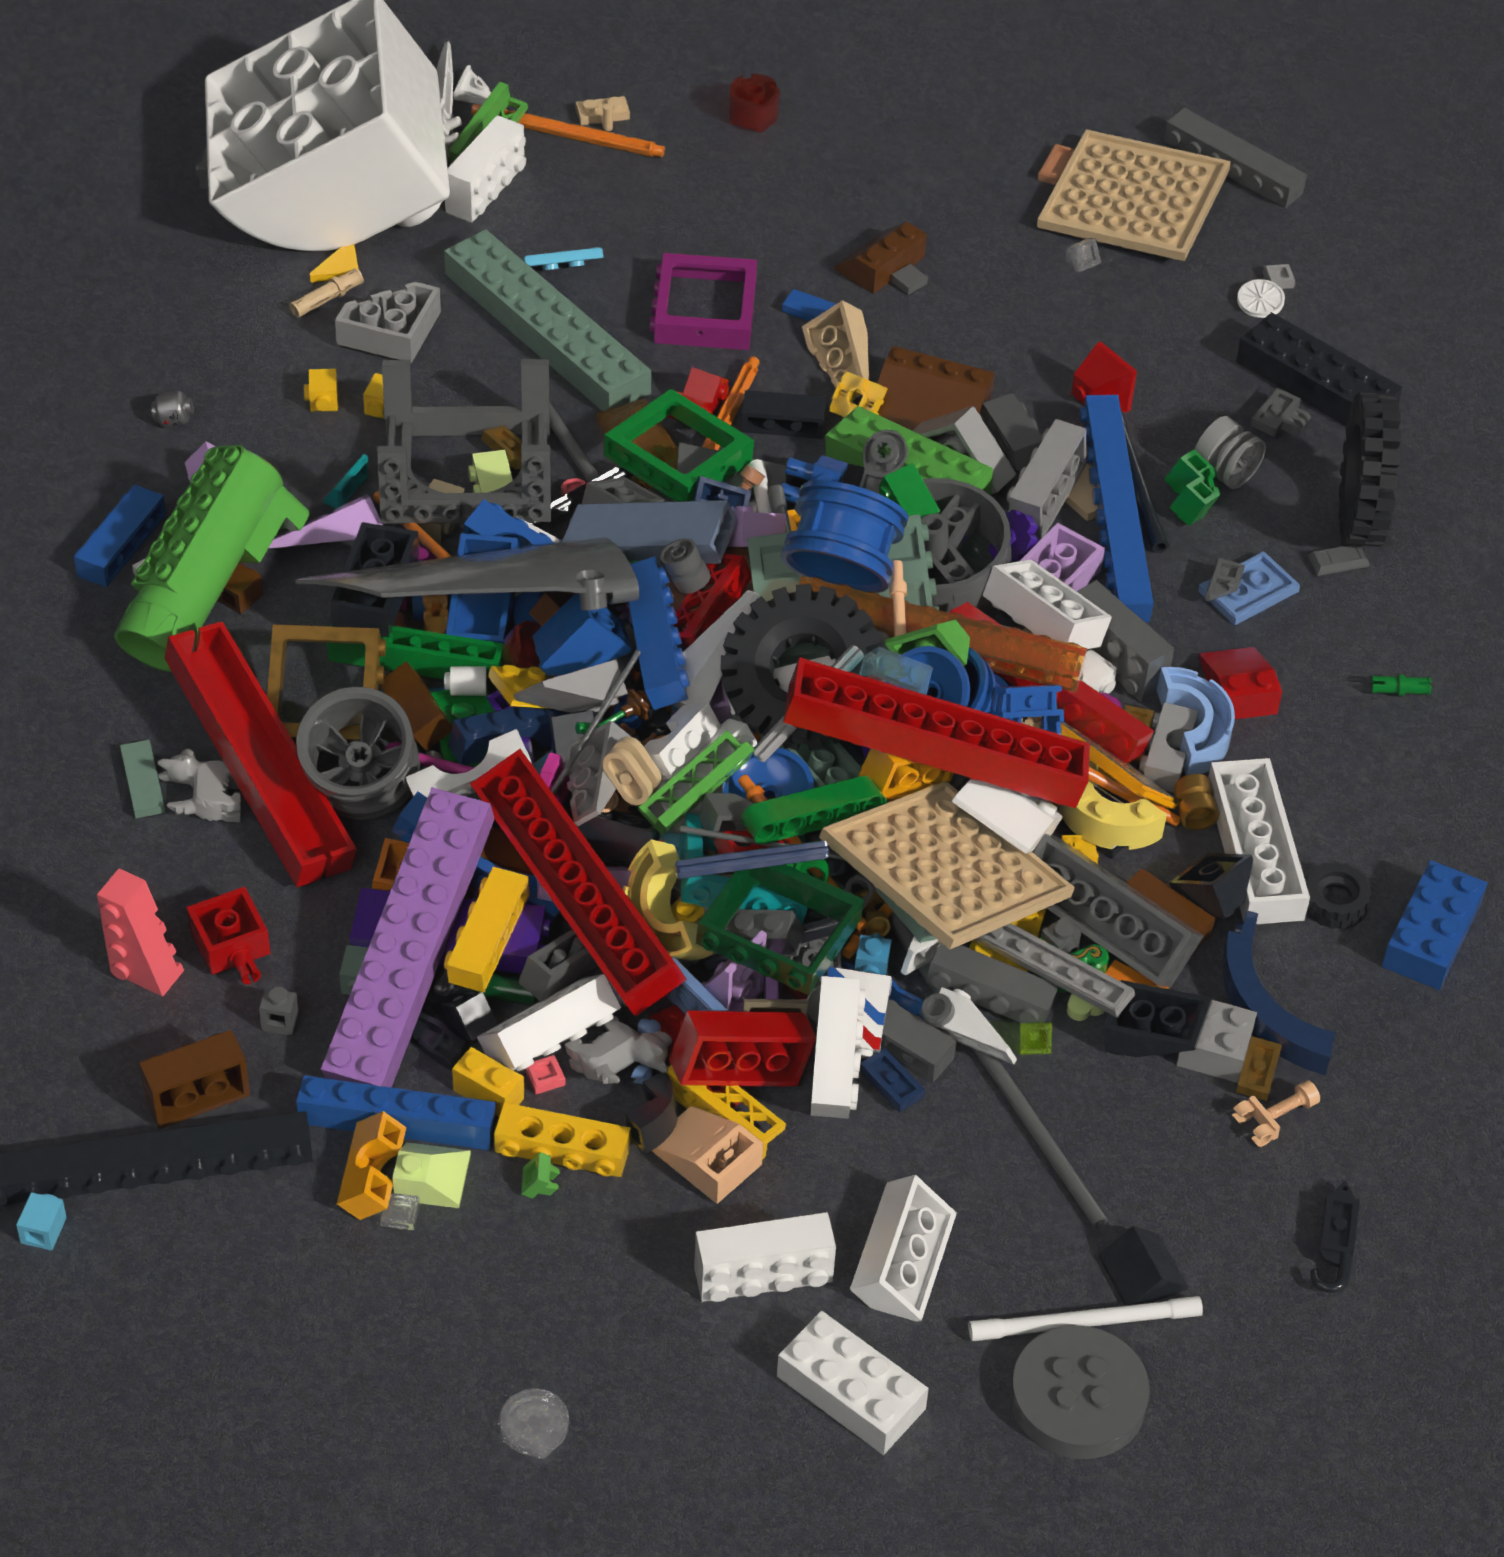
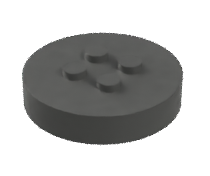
M1073 1325L1055 1328L1042 1333L1023 1349L1015 1364L1010 1397L1012 1410L1018 1424L1039 1446L1067 1458L1095 1459L1120 1450L1136 1436L1145 1418L1150 1388L1144 1365L1137 1354L1124 1341L1101 1329Z

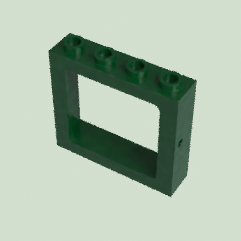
M786 864L735 871L698 922L696 944L810 996L860 922L864 899ZM756 886H762L838 921V924L808 967L725 930Z

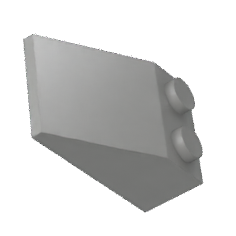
M612 660L544 680L514 694V697L517 701L568 713L591 710L597 713L620 677L621 672L617 660ZM624 682L609 707L619 703L617 698L628 694Z

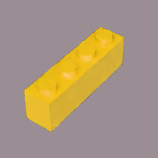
M493 867L488 878L484 877L482 879L479 897L476 902L473 901L470 904L467 915L468 920L465 926H460L457 932L454 950H449L445 957L444 969H447L449 983L485 992L530 895L528 876Z

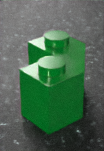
M1195 449L1182 456L1164 479L1173 491L1179 494L1170 506V509L1188 526L1203 518L1220 496L1219 489L1214 486L1213 478L1216 476L1214 467Z

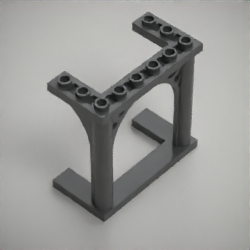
M521 359L522 406L412 407L410 360H382L387 446H378L377 448L381 524L465 523L483 499L489 503H497L505 510V513L513 518L518 517L526 522H551L550 445H547V435H550L549 359ZM503 425L515 435H522V468L520 473L506 486L491 492H439L418 481L411 470L412 436L482 435L483 430Z

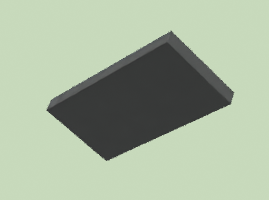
M679 442L675 470L682 474H688L719 451ZM763 461L768 479L767 487L769 488L772 485L782 486L786 481V466ZM744 467L723 483L740 487L741 482H743L741 472ZM752 486L751 489H749L751 491L749 502H756L754 488Z

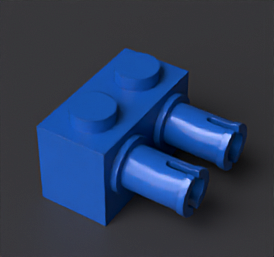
M823 455L814 464L790 457L786 465L788 469H785V474L808 480V482L825 480L843 483L848 463ZM784 482L782 486L786 501L796 504L800 488Z

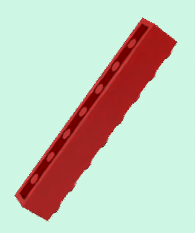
M969 602L950 611L945 622L956 620L970 637L969 647L975 650L996 674L1014 686L1061 685L1062 691L1057 692V708L1064 709L1065 722L1126 764L1143 754L1154 733L1153 729Z

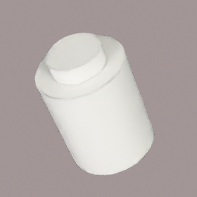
M451 666L450 672H445V690H450L451 696H486V666Z

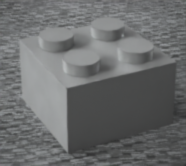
M1212 1000L1213 1002L1196 1050L1180 1052L1177 1066L1238 1083L1257 1012Z

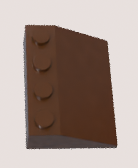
M892 346L877 383L888 388L883 399L884 403L878 410V415L912 431L921 422L974 406L981 418H983V403L990 401L992 398L995 372Z

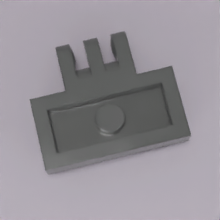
M1277 388L1253 416L1251 426L1273 437L1276 436L1280 429L1292 435H1297L1310 420L1311 416L1307 411L1298 408L1301 398Z

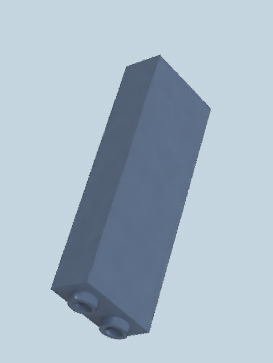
M727 500L582 504L577 506L561 543L606 537L620 548L630 562L632 560L639 562L655 556L659 565H663L660 559L662 550L675 540L688 538L695 542L700 552V557L704 560L705 564H720L738 519Z

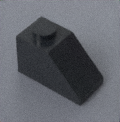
M457 990L433 1004L435 1011L452 1031L463 1040L477 1043L479 1042L477 1036L498 1025L483 992Z

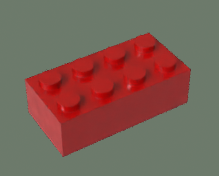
M687 1010L669 1060L680 1085L798 1086L816 1041V1036L804 1013Z

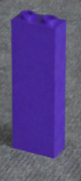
M361 888L349 937L350 945L369 947L391 891ZM464 898L441 957L440 966H444L448 951L454 950L457 932L460 926H465L468 920L467 915L470 904L473 901L476 902L477 899ZM525 904L495 971L522 974L528 956L546 946L543 944L544 938H550L552 920L547 919L546 906Z

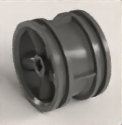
M366 687L339 689L323 696L314 703L300 723L296 746L303 771L311 784L325 794L338 817L352 821L379 819L396 811L411 796L412 792L405 777L420 771V757L409 719L402 707L390 696ZM360 723V740L348 744L338 731L349 725ZM387 728L400 738L402 745L382 752L375 743L384 729ZM320 751L339 756V767L319 773L317 771V760ZM382 768L391 769L379 780L376 778ZM348 779L353 782H360V786L344 785Z

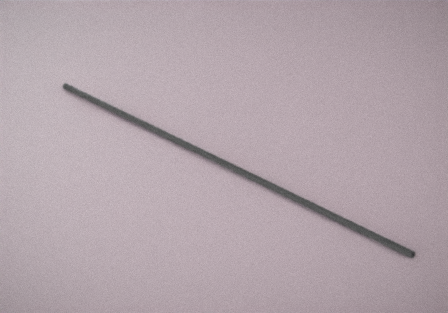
M549 402L550 427L587 482L600 476ZM849 864V868L854 875H862ZM885 901L875 905L876 908L879 910ZM893 912L887 918L890 928L906 952H908L914 935ZM932 961L918 968L925 980ZM929 985L934 993L940 992V989ZM972 1048L1092 1226L1096 1229L1105 1225L1108 1221L1107 1217L1000 1060Z

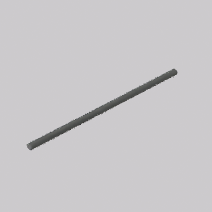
M636 650L553 785L551 791L554 795L640 656V651Z
M681 825L679 827V832L766 847L791 845L779 842L758 844L754 838ZM829 851V858L845 860L837 852Z

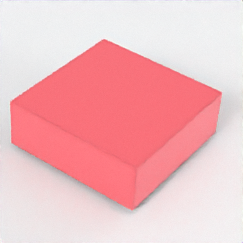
M555 1055L535 1060L534 1064L524 1069L535 1095L566 1085V1079Z

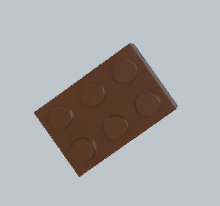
M232 1029L223 1033L213 1034L209 1038L192 1044L182 1045L173 1051L154 1055L145 1061L139 1062L145 1100L158 1129L250 1096L246 1058Z

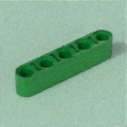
M860 776L752 804L742 812L740 818L743 825L758 844H767L821 830L826 826L887 803V799L870 777Z

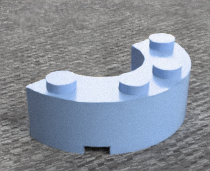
M1161 667L1156 691L1162 708L1164 702L1199 710L1196 721L1197 728L1183 733L1180 751L1186 752L1183 767L1187 776L1190 774L1206 773L1210 771L1211 762H1221L1228 751L1235 720L1233 703L1226 691L1214 680L1211 679L1208 682L1198 677V672L1190 669Z

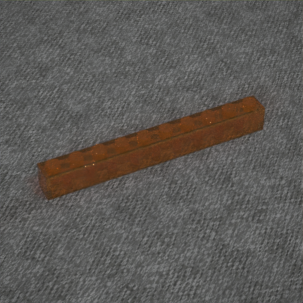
M801 576L798 585L811 584L815 592H819L820 587L824 586L835 589L839 598L846 594L857 602L860 611L864 609L873 620L875 629L889 635V638L895 637L892 598L881 596L876 592L852 589L844 584L836 585L824 582L817 577L808 578ZM904 600L906 633L956 620L970 637L969 647L975 650L987 662L992 671L1041 684L1061 685L1064 690L1077 692L1085 665L1087 648L1081 647L1074 642L1066 643L1051 639L1046 635H1034L1023 632L1018 628H1006L995 625L987 620L979 621L967 618L959 613L951 614L939 611L931 606H919Z

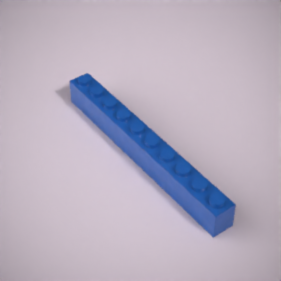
M1086 395L1085 404L1079 409L1080 423L1085 425L1083 428H1086V443L1088 444V447H1086V463H1091L1089 482L1094 484L1095 487L1092 490L1093 505H1098L1095 519L1096 525L1101 526L1099 545L1105 548L1102 564L1103 568L1108 569V573H1106V589L1111 590L1115 597L1144 622H1150L1154 603L1119 396Z

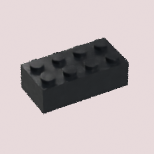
M362 522L343 572L417 562L419 558L418 531ZM337 586L330 603L332 627L379 628L381 636L389 637L404 597L381 598L362 591Z

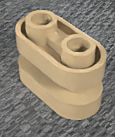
M626 736L619 739L613 749L603 759L605 773L623 799L632 805L645 803L661 782L660 770L640 741L633 737Z

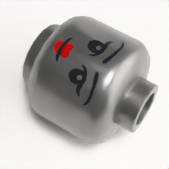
M180 390L160 393L156 396L155 401L151 403L155 423H160L164 428L184 426L189 422L190 414H194L192 399L186 398L185 394Z

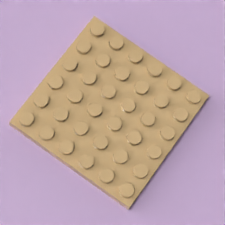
M1086 129L1037 219V228L1185 261L1230 170V161Z
M947 781L822 829L819 837L821 840L826 841L833 851L837 852L854 869L865 876L876 888L880 889L898 907L908 913L919 925L923 926L949 950L1070 898L1075 889L1073 885L1033 852L1025 854L954 804L952 800L959 791Z

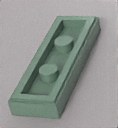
M150 740L120 745L135 818L165 813Z

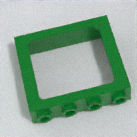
M670 389L606 433L604 436L603 456L675 502H689L694 499L698 476L724 482L745 467L746 464L748 465L753 459L754 440L690 401L685 396ZM672 415L720 445L723 449L688 474H682L631 441L667 416Z

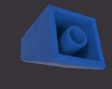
M575 593L532 636L536 647L535 652L540 660L539 666L550 677L553 675L558 677L609 662L628 654L632 650L622 619L607 608L581 610L579 593Z

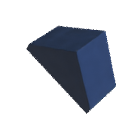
M698 476L693 501L727 500L730 507H734V512H736V506L749 505L751 491Z

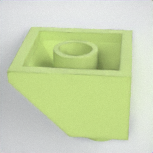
M406 1142L398 1152L393 1174L394 1200L459 1208L471 1150Z

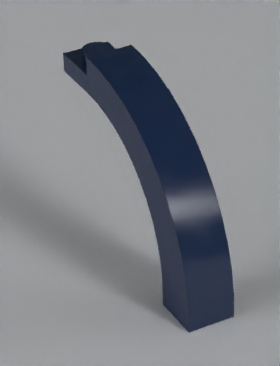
M1246 910L1244 922L1237 921L1235 932H1228L1224 949L1223 980L1229 1001L1233 1006L1257 1012L1252 1035L1256 1038L1281 1044L1280 1057L1309 1071L1326 1075L1336 1032L1318 1028L1293 1016L1282 1008L1265 990L1256 974L1252 959V941L1259 913Z

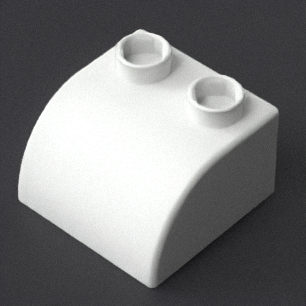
M350 0L208 74L205 78L209 203L231 224L259 240L298 251L336 250L343 246H350L364 241L396 224L401 227H412L421 224L438 210L442 201L449 197L450 189L438 73L384 0Z

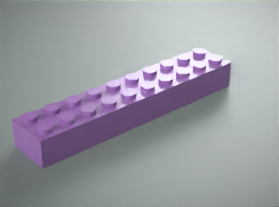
M431 787L321 1067L325 1078L392 1088L495 818L490 803Z

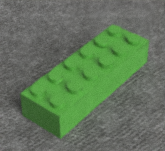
M860 406L853 409L825 435L827 457L864 467L863 448L868 438L881 430L896 431L906 440L908 447V457L903 467L914 463L922 479H953L969 483L984 490L989 495L992 494V467ZM886 446L885 450L881 449L880 454L883 458H886L885 454L888 456L891 451Z

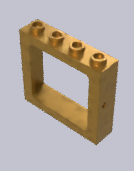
M273 624L267 697L280 719L287 641L364 644L366 646L363 687L378 690V684L384 683V666H380V656H385L386 639H381L379 628ZM283 723L296 745L300 723ZM360 723L358 725H349L338 731L348 744L360 740Z

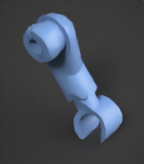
M644 1018L639 1021L638 1032L640 1034H651L661 1031V1025L657 1020ZM638 1065L631 1075L632 1078H636L633 1083L643 1084V1081L653 1076V1070L646 1065Z

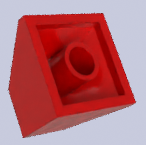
M1100 341L1096 343L1074 373L1071 394L1083 404H1085L1086 395H1118L1122 412L1127 413L1131 410L1137 370Z

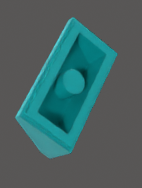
M363 454L325 497L323 500L324 504L338 508L349 500L369 476L367 455Z

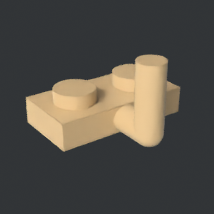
M625 96L576 102V112L581 126L602 123L605 131H611L613 129V121L630 119V111Z

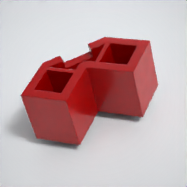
M692 367L684 392H676L714 415L721 402L728 395L729 386L727 384L729 380ZM672 415L667 416V417H669V418H672V419H675V420H677V421H680V420L676 419L675 417H673Z

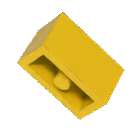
M472 1047L452 1068L453 1091L465 1098L495 1102L496 1115L500 1117L504 1102L519 1105L524 1100V1076Z

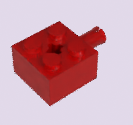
M244 886L186 907L189 930L211 974L213 975L236 967L244 984H251L248 975L251 976L254 983L257 982L261 977V972L254 960L271 954L268 930L246 887Z

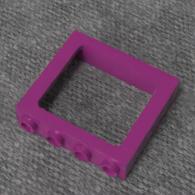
M663 253L662 264L657 263L656 279H660V281H655L654 297H658V299L653 298L652 314H656V316L650 317L649 331L654 332V343L749 350L757 278V260ZM671 277L745 282L741 318L739 320L668 315L667 308Z

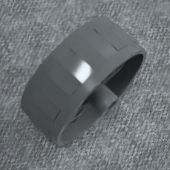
M943 478L923 479L940 509L939 514H928L921 519V524L927 523L929 541H924L925 551H931L933 568L928 569L929 579L935 578L937 596H931L932 605L939 606L941 623L946 621L952 609L966 602L987 614L994 608L992 602L983 596L992 568L995 565L1011 563V532L1005 511L993 497L984 490L969 483ZM974 531L991 542L999 552L995 559L977 574L959 554V551Z

